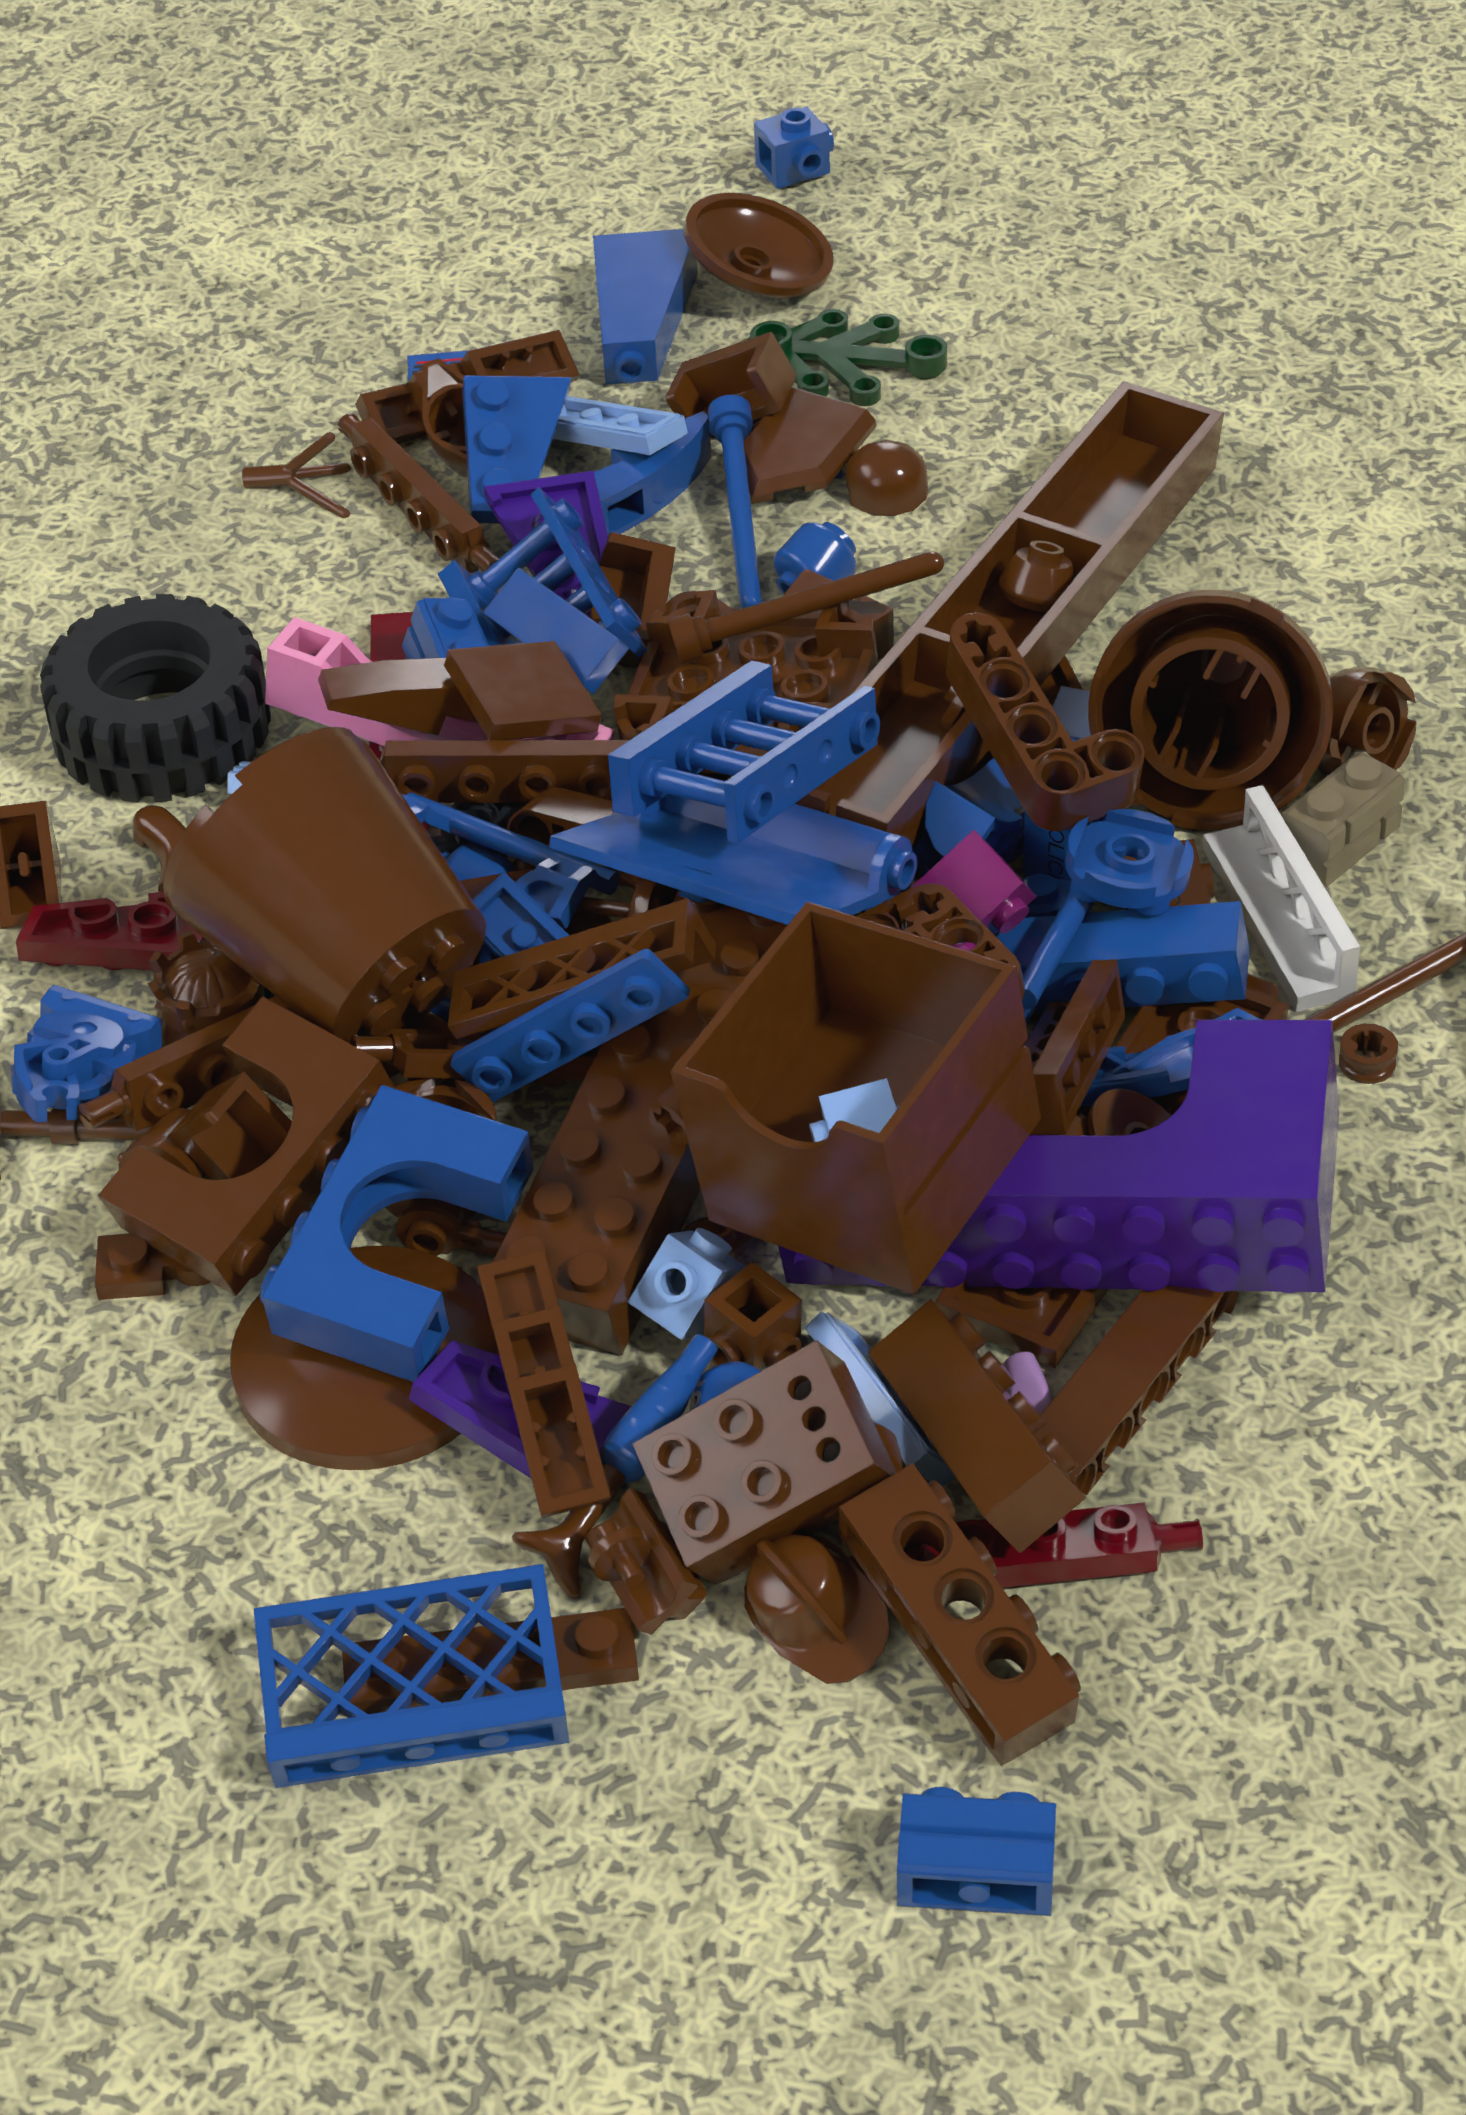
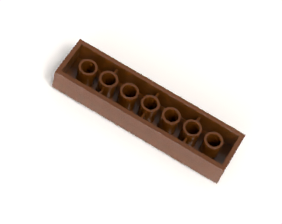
M678 890L672 903L686 898L679 896ZM709 899L706 903L690 900V902L716 941L715 961L674 973L690 988L689 998L601 1044L493 1260L495 1262L544 1249L568 1340L623 1355L642 1314L641 1311L629 1304L628 1300L666 1236L670 1233L681 1231L701 1189L689 1142L685 1145H680L665 1137L653 1123L649 1114V1105L673 1083L671 1069L787 927L786 924Z

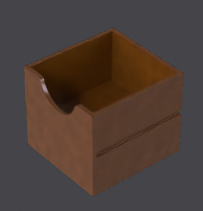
M806 902L670 1071L709 1221L915 1295L985 1198L988 1191L1041 1120L1030 1048L1023 1045L1028 1039L1017 967ZM887 1078L895 1105L900 1106L880 1133L845 1121H837L826 1139L813 1142L809 1124L823 1120L818 1096Z

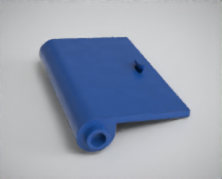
M671 794L665 795L634 817L614 813L551 835L549 846L551 849L678 889L679 896L700 903H706L709 899L786 925L792 921L806 902L849 915H854L896 896L900 890L908 888L917 868V857L912 853V845L907 837L885 832L797 804L790 806L740 843L730 842L727 839L726 811L724 807Z

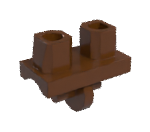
M629 1488L621 1497L619 1507L614 1514L605 1522L591 1528L585 1535L584 1539L591 1549L588 1558L591 1569L597 1578L611 1583L638 1631L652 1635L668 1618L684 1620L705 1599L707 1590L698 1575L686 1568L680 1553L675 1547V1540L666 1522L659 1520L644 1493Z

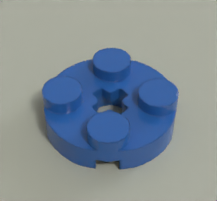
M1115 809L1105 813L1104 821L1094 822L1087 826L1088 816L1072 828L1067 843L1065 868L1071 878L1070 890L1078 899L1087 902L1100 901L1116 907L1135 909L1144 915L1156 916L1167 912L1170 901L1180 896L1187 888L1194 859L1193 847L1188 839L1184 847L1182 842L1174 837L1175 826L1166 819L1139 810ZM1124 857L1136 858V861L1126 860Z

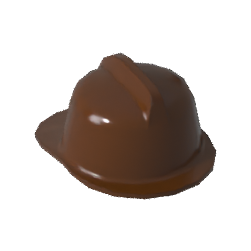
M790 1535L777 1538L773 1542L764 1538L759 1540L755 1545L758 1554L752 1561L744 1587L745 1609L758 1631L781 1657L826 1684L850 1682L869 1671L884 1652L890 1632L888 1609L872 1583L841 1548L825 1537Z

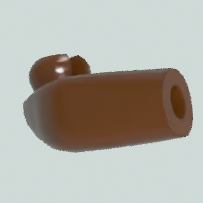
M150 805L136 812L133 818L134 829L132 833L138 845L142 847L145 843L159 859L161 874L158 891L163 892V880L168 861L186 827L167 809Z

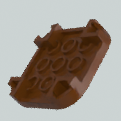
M716 590L694 591L695 604L674 610L666 616L660 610L655 609L646 621L649 637L648 651L644 653L627 695L615 694L613 710L619 739L630 741L751 660L772 665L773 690L777 697L831 709L849 697L877 665L878 653L873 618H866L862 614L850 609L849 601L824 608L821 612H811L713 642V649L702 652L703 658L680 664L667 619L690 613L691 618L703 615L704 620L740 609L719 608ZM775 721L768 725L793 732H798L802 729L801 727ZM742 745L733 749L757 756H763L768 752ZM704 769V770H702L701 772H699V773L723 774V773H719V772H715V771H710V770H706V769Z

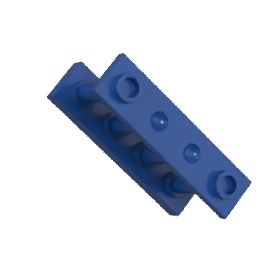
M537 488L531 496L545 520L485 572L481 573L477 570L471 575L458 562L453 560L438 573L449 597L466 599L471 603L489 646L521 644V641L492 621L483 612L498 594L497 590L509 580L518 567L523 569L557 540L563 554L535 576L534 579L553 592L573 574H576L582 587L565 601L583 614H586L595 607L601 618L598 624L620 639L639 658L648 651L636 631L642 625L640 618L626 601L616 596L578 530L584 525L582 518L567 500L561 498L556 503L541 488Z
M751 660L608 754L613 812L634 817L667 794L725 808L727 839L730 842L740 843L878 744L880 719L876 713L875 688L863 686L831 709L777 697L773 690L772 665ZM775 721L801 727L802 729L798 732H793L768 725ZM742 745L768 752L763 756H757L733 749ZM706 769L731 775L732 777L727 781H722L697 774Z

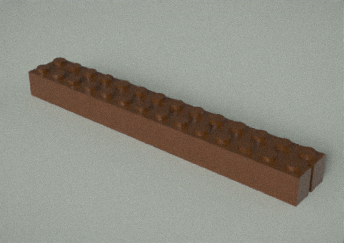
M1123 381L856 688L854 692L863 686L875 688L876 713L880 719L878 744L795 804L907 837L911 845H913L926 829V802L934 782L937 781L942 785L948 786L964 781L989 750L967 711L964 712L950 731L940 725L943 715L950 706L943 698L951 687L946 674L950 632L953 623L959 617L975 612L985 613L996 618L1007 631L1037 683L1041 686L1215 470L1224 412ZM1036 540L1047 541L1061 546L1064 549L1063 555L1068 557L1073 565L1074 580L1048 612L1029 610L1013 604L1005 598L998 583L1001 573L1016 551L1020 548L1029 547L1030 542Z

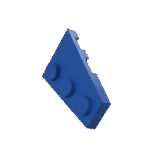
M464 375L462 394L470 515L478 523L500 524L484 499V486L541 478L543 466L550 445L553 442L563 406L570 391L572 377Z

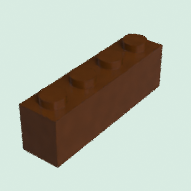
M930 1299L869 1350L868 1354L984 1518L1021 1553L1086 1499V1496L1069 1475L1078 1464L1051 1432L1042 1439L1038 1431L1047 1424L1022 1392L1018 1391L1012 1397L1007 1390L1015 1385L1016 1381L992 1352L988 1351L982 1357L977 1351L986 1344V1341L961 1312H958L950 1319Z

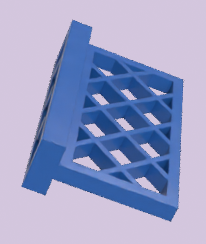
M544 1564L253 1608L266 1734H264L266 1757L275 1788L570 1743ZM531 1588L533 1590L535 1608L517 1630H514L487 1611L501 1593ZM480 1596V1598L475 1603L468 1599ZM448 1601L466 1615L442 1642L414 1622L429 1604ZM407 1608L403 1614L395 1609ZM377 1613L393 1624L371 1653H368L342 1635L357 1615ZM334 1619V1621L330 1625L323 1621ZM478 1622L507 1641L485 1670L455 1651ZM304 1624L320 1635V1637L296 1665L274 1650L272 1628ZM537 1627L541 1647L528 1639ZM405 1633L434 1652L411 1682L382 1662ZM332 1645L361 1664L338 1693L309 1674ZM518 1650H520L544 1667L546 1687L514 1691L496 1678ZM447 1661L475 1682L461 1700L441 1703L423 1691V1689ZM276 1667L288 1675L279 1686ZM372 1673H375L402 1692L386 1712L366 1714L349 1702ZM299 1684L328 1703L313 1723L282 1728L280 1707ZM486 1690H489L490 1692L495 1694L481 1697ZM413 1701L421 1705L420 1707L408 1708ZM340 1712L348 1717L334 1720Z

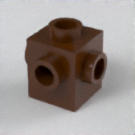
M751 1262L704 1300V1336L710 1339L718 1348L711 1362L717 1367L726 1362L739 1361L748 1363L762 1371L800 1350L802 1299L754 1262Z

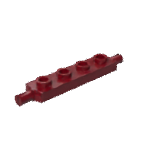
M1145 1502L1071 1510L1021 1553L986 1519L955 1522L967 1539L975 1536L985 1545L996 1565L997 1574L994 1577L1002 1588L1157 1572L1161 1561V1553L1203 1549V1533L1199 1519L1157 1524L1154 1517L1146 1510ZM915 1544L904 1550L907 1556L917 1561H930L939 1555L936 1549L926 1544ZM849 1556L850 1560L857 1566V1568H858V1569L864 1574V1576L869 1580V1578L866 1576V1574L864 1573V1571L862 1570V1568L859 1566V1564L857 1563V1561L855 1560V1558H854L853 1556Z

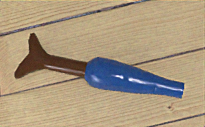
M696 1334L681 1356L647 1388L608 1433L599 1450V1455L611 1501L624 1483L639 1481L645 1475L633 1443L683 1415L703 1371L718 1350L717 1346L707 1337ZM611 1501L570 1511L560 1525L546 1530L515 1532L512 1535V1539L522 1550L544 1556L555 1581L564 1593L570 1598L577 1599L580 1597L581 1590L579 1565L584 1537L593 1528Z

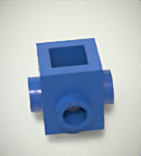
M808 106L787 109L782 114L754 122L755 165L776 189L830 173V152L834 149L833 135L828 124L822 123Z

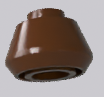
M1040 540L1030 542L1029 547L1018 549L998 580L1005 598L1013 604L1029 610L1048 612L1074 580L1072 561L1063 555L1064 549L1057 544Z

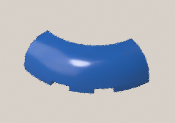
M994 758L977 773L958 784L945 786L937 781L934 782L926 802L925 826L934 848L943 857L972 830H975L1008 864L1023 854L1024 808Z

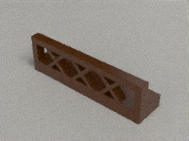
M689 898L468 967L454 972L448 1028L455 1038L459 1039L478 1032H486L502 1027L642 949L651 950L673 973L715 961L716 941Z
M1117 959L1092 960L1071 1000L1049 1002L1025 1044L1026 1047L1030 1048L1041 1120L1030 1135H1058L1067 1133L1125 1019Z

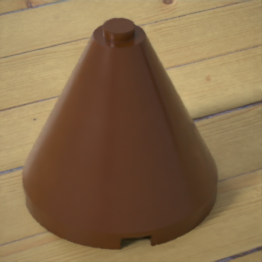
M1226 590L1189 591L1167 597L1146 607L1133 616L1112 638L1100 659L1090 688L1088 701L1089 731L1091 736L1106 730H1124L1135 735L1142 742L1145 755L1137 798L1133 802L1134 805L1138 807L1141 803L1152 811L1170 818V823L1179 827L1208 831L1224 830L1243 825L1246 789L1263 785L1279 811L1293 801L1308 785V780L1318 767L1329 744L1333 723V693L1328 671L1316 646L1305 631L1284 612L1267 602L1239 592Z

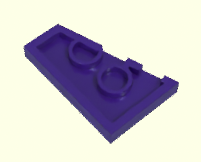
M594 470L484 486V499L514 546L545 520L531 496L537 488H541L556 503L561 498H564L582 518L584 525L578 530L597 563L599 562L608 534ZM557 540L527 565L533 577L537 576L563 554ZM573 574L553 592L566 600L581 588L582 584L576 574ZM590 610L585 614L588 617L590 615Z
M451 1340L412 1383L409 1400L531 1478L500 1356ZM580 1381L599 1451L610 1430L632 1406L598 1396L600 1387Z

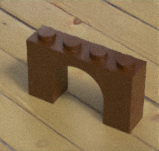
M263 996L222 1046L239 1073L244 1071L261 1090L293 1107L291 1126L280 1148L265 1163L251 1172L230 1179L209 1180L193 1176L139 1145L98 1194L100 1200L123 1230L132 1235H137L145 1240L148 1245L234 1296H237L247 1282L264 1269L269 1255L288 1231L294 1227L300 1214L304 1211H309L311 1203L321 1192L322 1178L328 1164L334 1158L340 1159L350 1142L351 1128L359 1110L362 1107L369 1108L381 1085L396 1089L379 1059Z

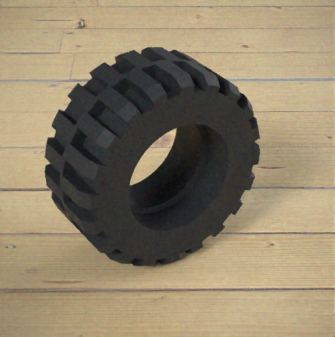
M156 594V599L141 600L140 596L124 599V604L111 607L110 604L104 605L94 610L93 617L87 620L81 617L71 624L67 630V636H59L42 665L40 690L55 755L60 765L67 769L68 774L81 785L89 782L92 791L109 797L115 791L119 792L120 798L123 801L140 802L141 796H153L155 802L172 801V794L187 791L189 797L204 793L205 784L215 781L218 785H221L228 781V772L234 771L233 768L236 765L239 766V763L242 761H252L257 754L256 748L262 747L269 733L268 725L271 721L270 705L265 704L266 679L258 641L253 638L252 631L238 617H234L231 612L216 603L211 607L207 606V603L202 598L187 595L185 600L175 599L173 594ZM158 693H175L173 695L159 699L141 701L137 700L139 698Z

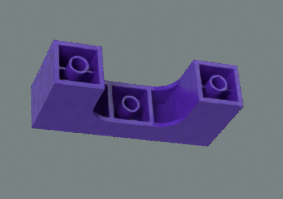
M1197 1020L1188 1093L1177 1112L1156 1127L1130 1135H1029L921 1286L951 1288L962 1284L966 1279V1287H999L1000 1284L1012 1289L1052 1287L1079 1290L1140 1289L1156 1291L1170 1285L1208 1289L1214 1292H1325L1339 1125L1332 1020ZM778 1246L786 1283L889 1286Z

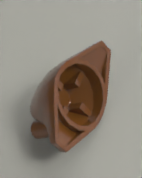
M437 358L423 364L422 420L424 431L431 446L445 464L460 476H466L467 459L462 394L464 375Z

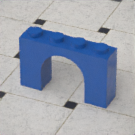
M381 1085L369 1108L362 1107L357 1113L351 1128L350 1142L341 1158H334L328 1164L322 1178L321 1193L311 1211H304L298 1217L291 1235V1246L281 1264L273 1265L265 1275L261 1286L260 1300L264 1304L271 1333L414 1382L431 1364L449 1331L442 1292L368 1267L351 1253L352 1242L361 1226L372 1215L386 1206L408 1199L429 1198L441 1200L507 1221L534 1170L528 1131Z

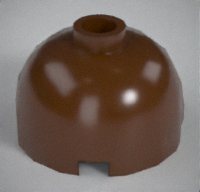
M1360 666L1343 669L1329 675L1334 704L1333 723L1326 753L1318 765V769L1322 773L1330 775L1346 762L1352 749L1366 752L1369 756L1394 770L1400 768L1408 757L1416 734L1417 721L1408 719L1407 701L1414 703L1416 701L1414 691L1405 678L1389 671Z

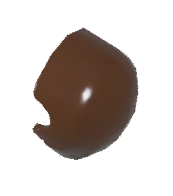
M892 440L876 441L861 447L848 459L845 475L850 503L861 511L875 516H896L914 511L928 496V476L925 461L922 455L907 443Z

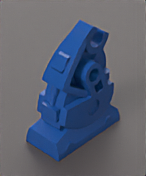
M53 984L40 1001V1017L33 1026V1029L27 1033V1043L14 1046V1064L11 1065L13 1094L16 1095L23 1110L36 1123L47 1122V1108L50 1107L66 1109V1119L77 1120L79 1118L78 1112H80L78 1110L79 1104L86 1103L110 1092L116 1068L162 1048V1018Z

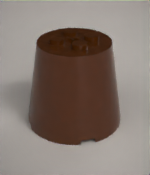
M327 727L300 734L277 745L259 756L235 775L243 785L231 794L215 812L205 804L187 826L177 842L165 870L163 880L165 901L180 919L305 1020L350 1043L352 1035L387 1037L390 1029H405L424 1017L452 990L454 972L470 967L481 949L486 934V920L366 742L357 738L350 729Z

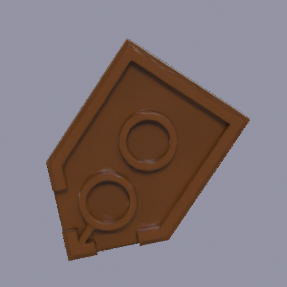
M791 387L781 411L759 418L744 440L749 493L752 504L773 500V493L802 487L804 493L827 488L848 462V459L853 456V453L859 449L876 428V419L865 408Z

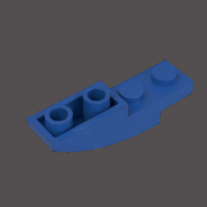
M704 411L685 419L688 434L652 455L611 449L612 465L594 472L607 534L624 533L647 520L670 504L699 476L711 458L708 415Z

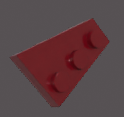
M163 892L148 893L147 902L137 905L117 907L112 900L100 898L33 906L16 939V947L19 961L43 962L51 966L70 964L103 967L108 970L137 969L152 971L149 959L154 951L162 952L166 957L179 949V934L193 930L198 942L208 940L175 914L165 901Z

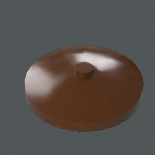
M362 1246L350 1249L351 1253L359 1261L372 1269L442 1292L449 1331L434 1359L451 1340L499 1355L482 1287L461 1268L433 1254L405 1247ZM260 1294L242 1316L233 1338L230 1354V1368L236 1399L251 1427L267 1443L282 1453L299 1461L330 1469L371 1470L400 1465L421 1458L450 1443L461 1434L409 1400L412 1381L272 1334L264 1304L260 1300Z

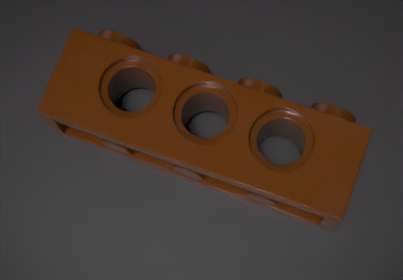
M912 1463L839 1506V1537L982 1742L1002 1767L1075 1723L1079 1702L1078 1692L1081 1691V1685L1075 1671L1065 1657L1058 1652L1051 1656L1036 1636V1633L1039 1631L1038 1624L1025 1601L1017 1594L1008 1597L994 1577L997 1574L996 1565L985 1545L975 1536L967 1539L953 1520L956 1517L955 1508L944 1488L936 1480L927 1483ZM915 1544H926L936 1549L939 1555L930 1561H917L907 1556L904 1550ZM955 1601H966L975 1605L981 1613L972 1619L962 1620L952 1617L944 1608ZM996 1659H1008L1015 1662L1023 1672L1017 1677L1002 1679L992 1675L985 1666Z

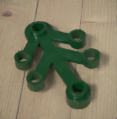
M828 309L819 313L817 318L793 328L779 321L759 323L751 329L750 336L747 339L749 340L772 332L797 374L794 380L797 383V389L824 397L828 396L829 377L827 374L812 370L803 360L818 361L849 388V398L852 403L858 406H871L880 401L881 382L874 376L866 375L855 364L907 369L916 378L925 380L938 377L947 368V343L935 335L915 336L906 343L905 350L863 346L872 341L879 344H889L899 338V319L887 313L874 315L867 323L848 330V315L839 309ZM820 336L827 339L822 342L811 341Z

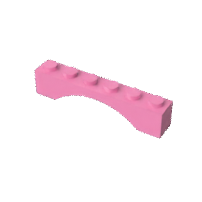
M294 617L267 648L265 704L329 727L350 729L357 737L382 746L385 745L386 741L489 740L479 723L450 716L446 717L438 736L328 710L318 682L321 670L372 662L347 635ZM599 724L598 731L512 740H614L615 730Z

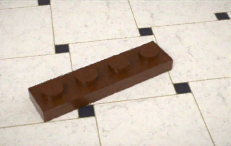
M625 1608L551 1617L562 1690L639 1681L632 1619ZM524 1621L505 1624L517 1630ZM478 1626L469 1632L455 1651L485 1670L507 1641L485 1626ZM537 1627L528 1639L541 1647ZM453 1630L431 1632L430 1634L444 1642ZM407 1635L400 1639L382 1662L411 1682L434 1652ZM381 1639L354 1643L368 1653H371ZM518 1650L496 1678L514 1691L546 1687L544 1667L520 1650ZM342 1651L345 1684L361 1664ZM446 1661L423 1691L441 1703L461 1700L475 1681ZM372 1673L349 1702L366 1714L386 1712L402 1692L375 1673ZM486 1690L481 1697L495 1694H493L489 1690ZM413 1701L408 1708L420 1707L421 1705Z

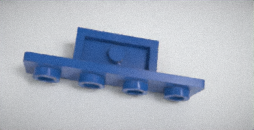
M642 949L454 1052L451 1067L467 1082L481 1089L493 1103L689 998L690 988L651 950Z

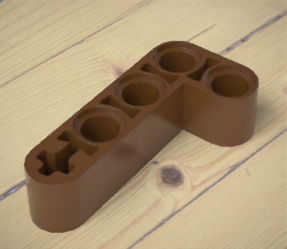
M968 613L959 617L953 623L950 632L946 668L948 680L1029 818L1037 826L1045 830L1058 832L1073 828L1079 821L1088 816V822L1105 817V813L1109 810L1126 809L1131 806L1137 798L1145 750L1142 742L1135 735L1118 729L1102 731L1072 741L1003 625L996 618L985 613Z

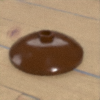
M719 193L706 196L691 206L684 223L683 231L686 243L702 267L723 283L747 294L784 299L811 293L824 285L829 278L834 264L833 251L828 240L811 221L785 205L760 196L744 193Z

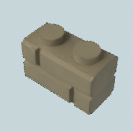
M1364 752L1354 754L1281 813L1282 818L1325 888L1379 844V839L1387 838L1400 827L1402 805L1400 802L1404 797L1406 779L1400 772Z

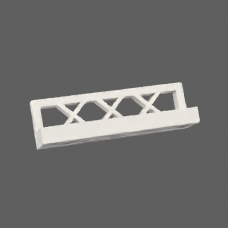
M1264 786L1246 789L1243 825L1204 834L1203 851L1233 902L1241 901L1245 924L1295 1011L1299 1012L1338 1002L1355 993L1360 945Z

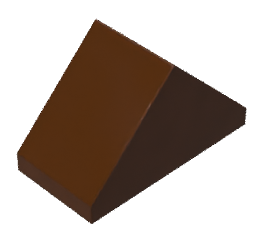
M47 801L0 806L1 928L23 926L33 906L62 903L61 860Z

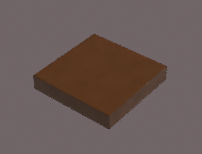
M555 641L448 649L444 667L489 740H512L598 731L602 714Z

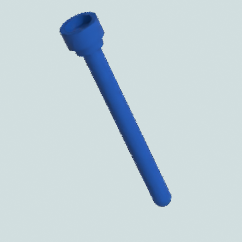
M725 395L711 402L708 407V420L711 434L722 443L739 604L741 609L762 603L744 440L752 430L753 422L751 406L745 398L737 395Z

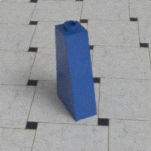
M683 229L593 236L605 384L658 381L698 274L697 260L686 243Z

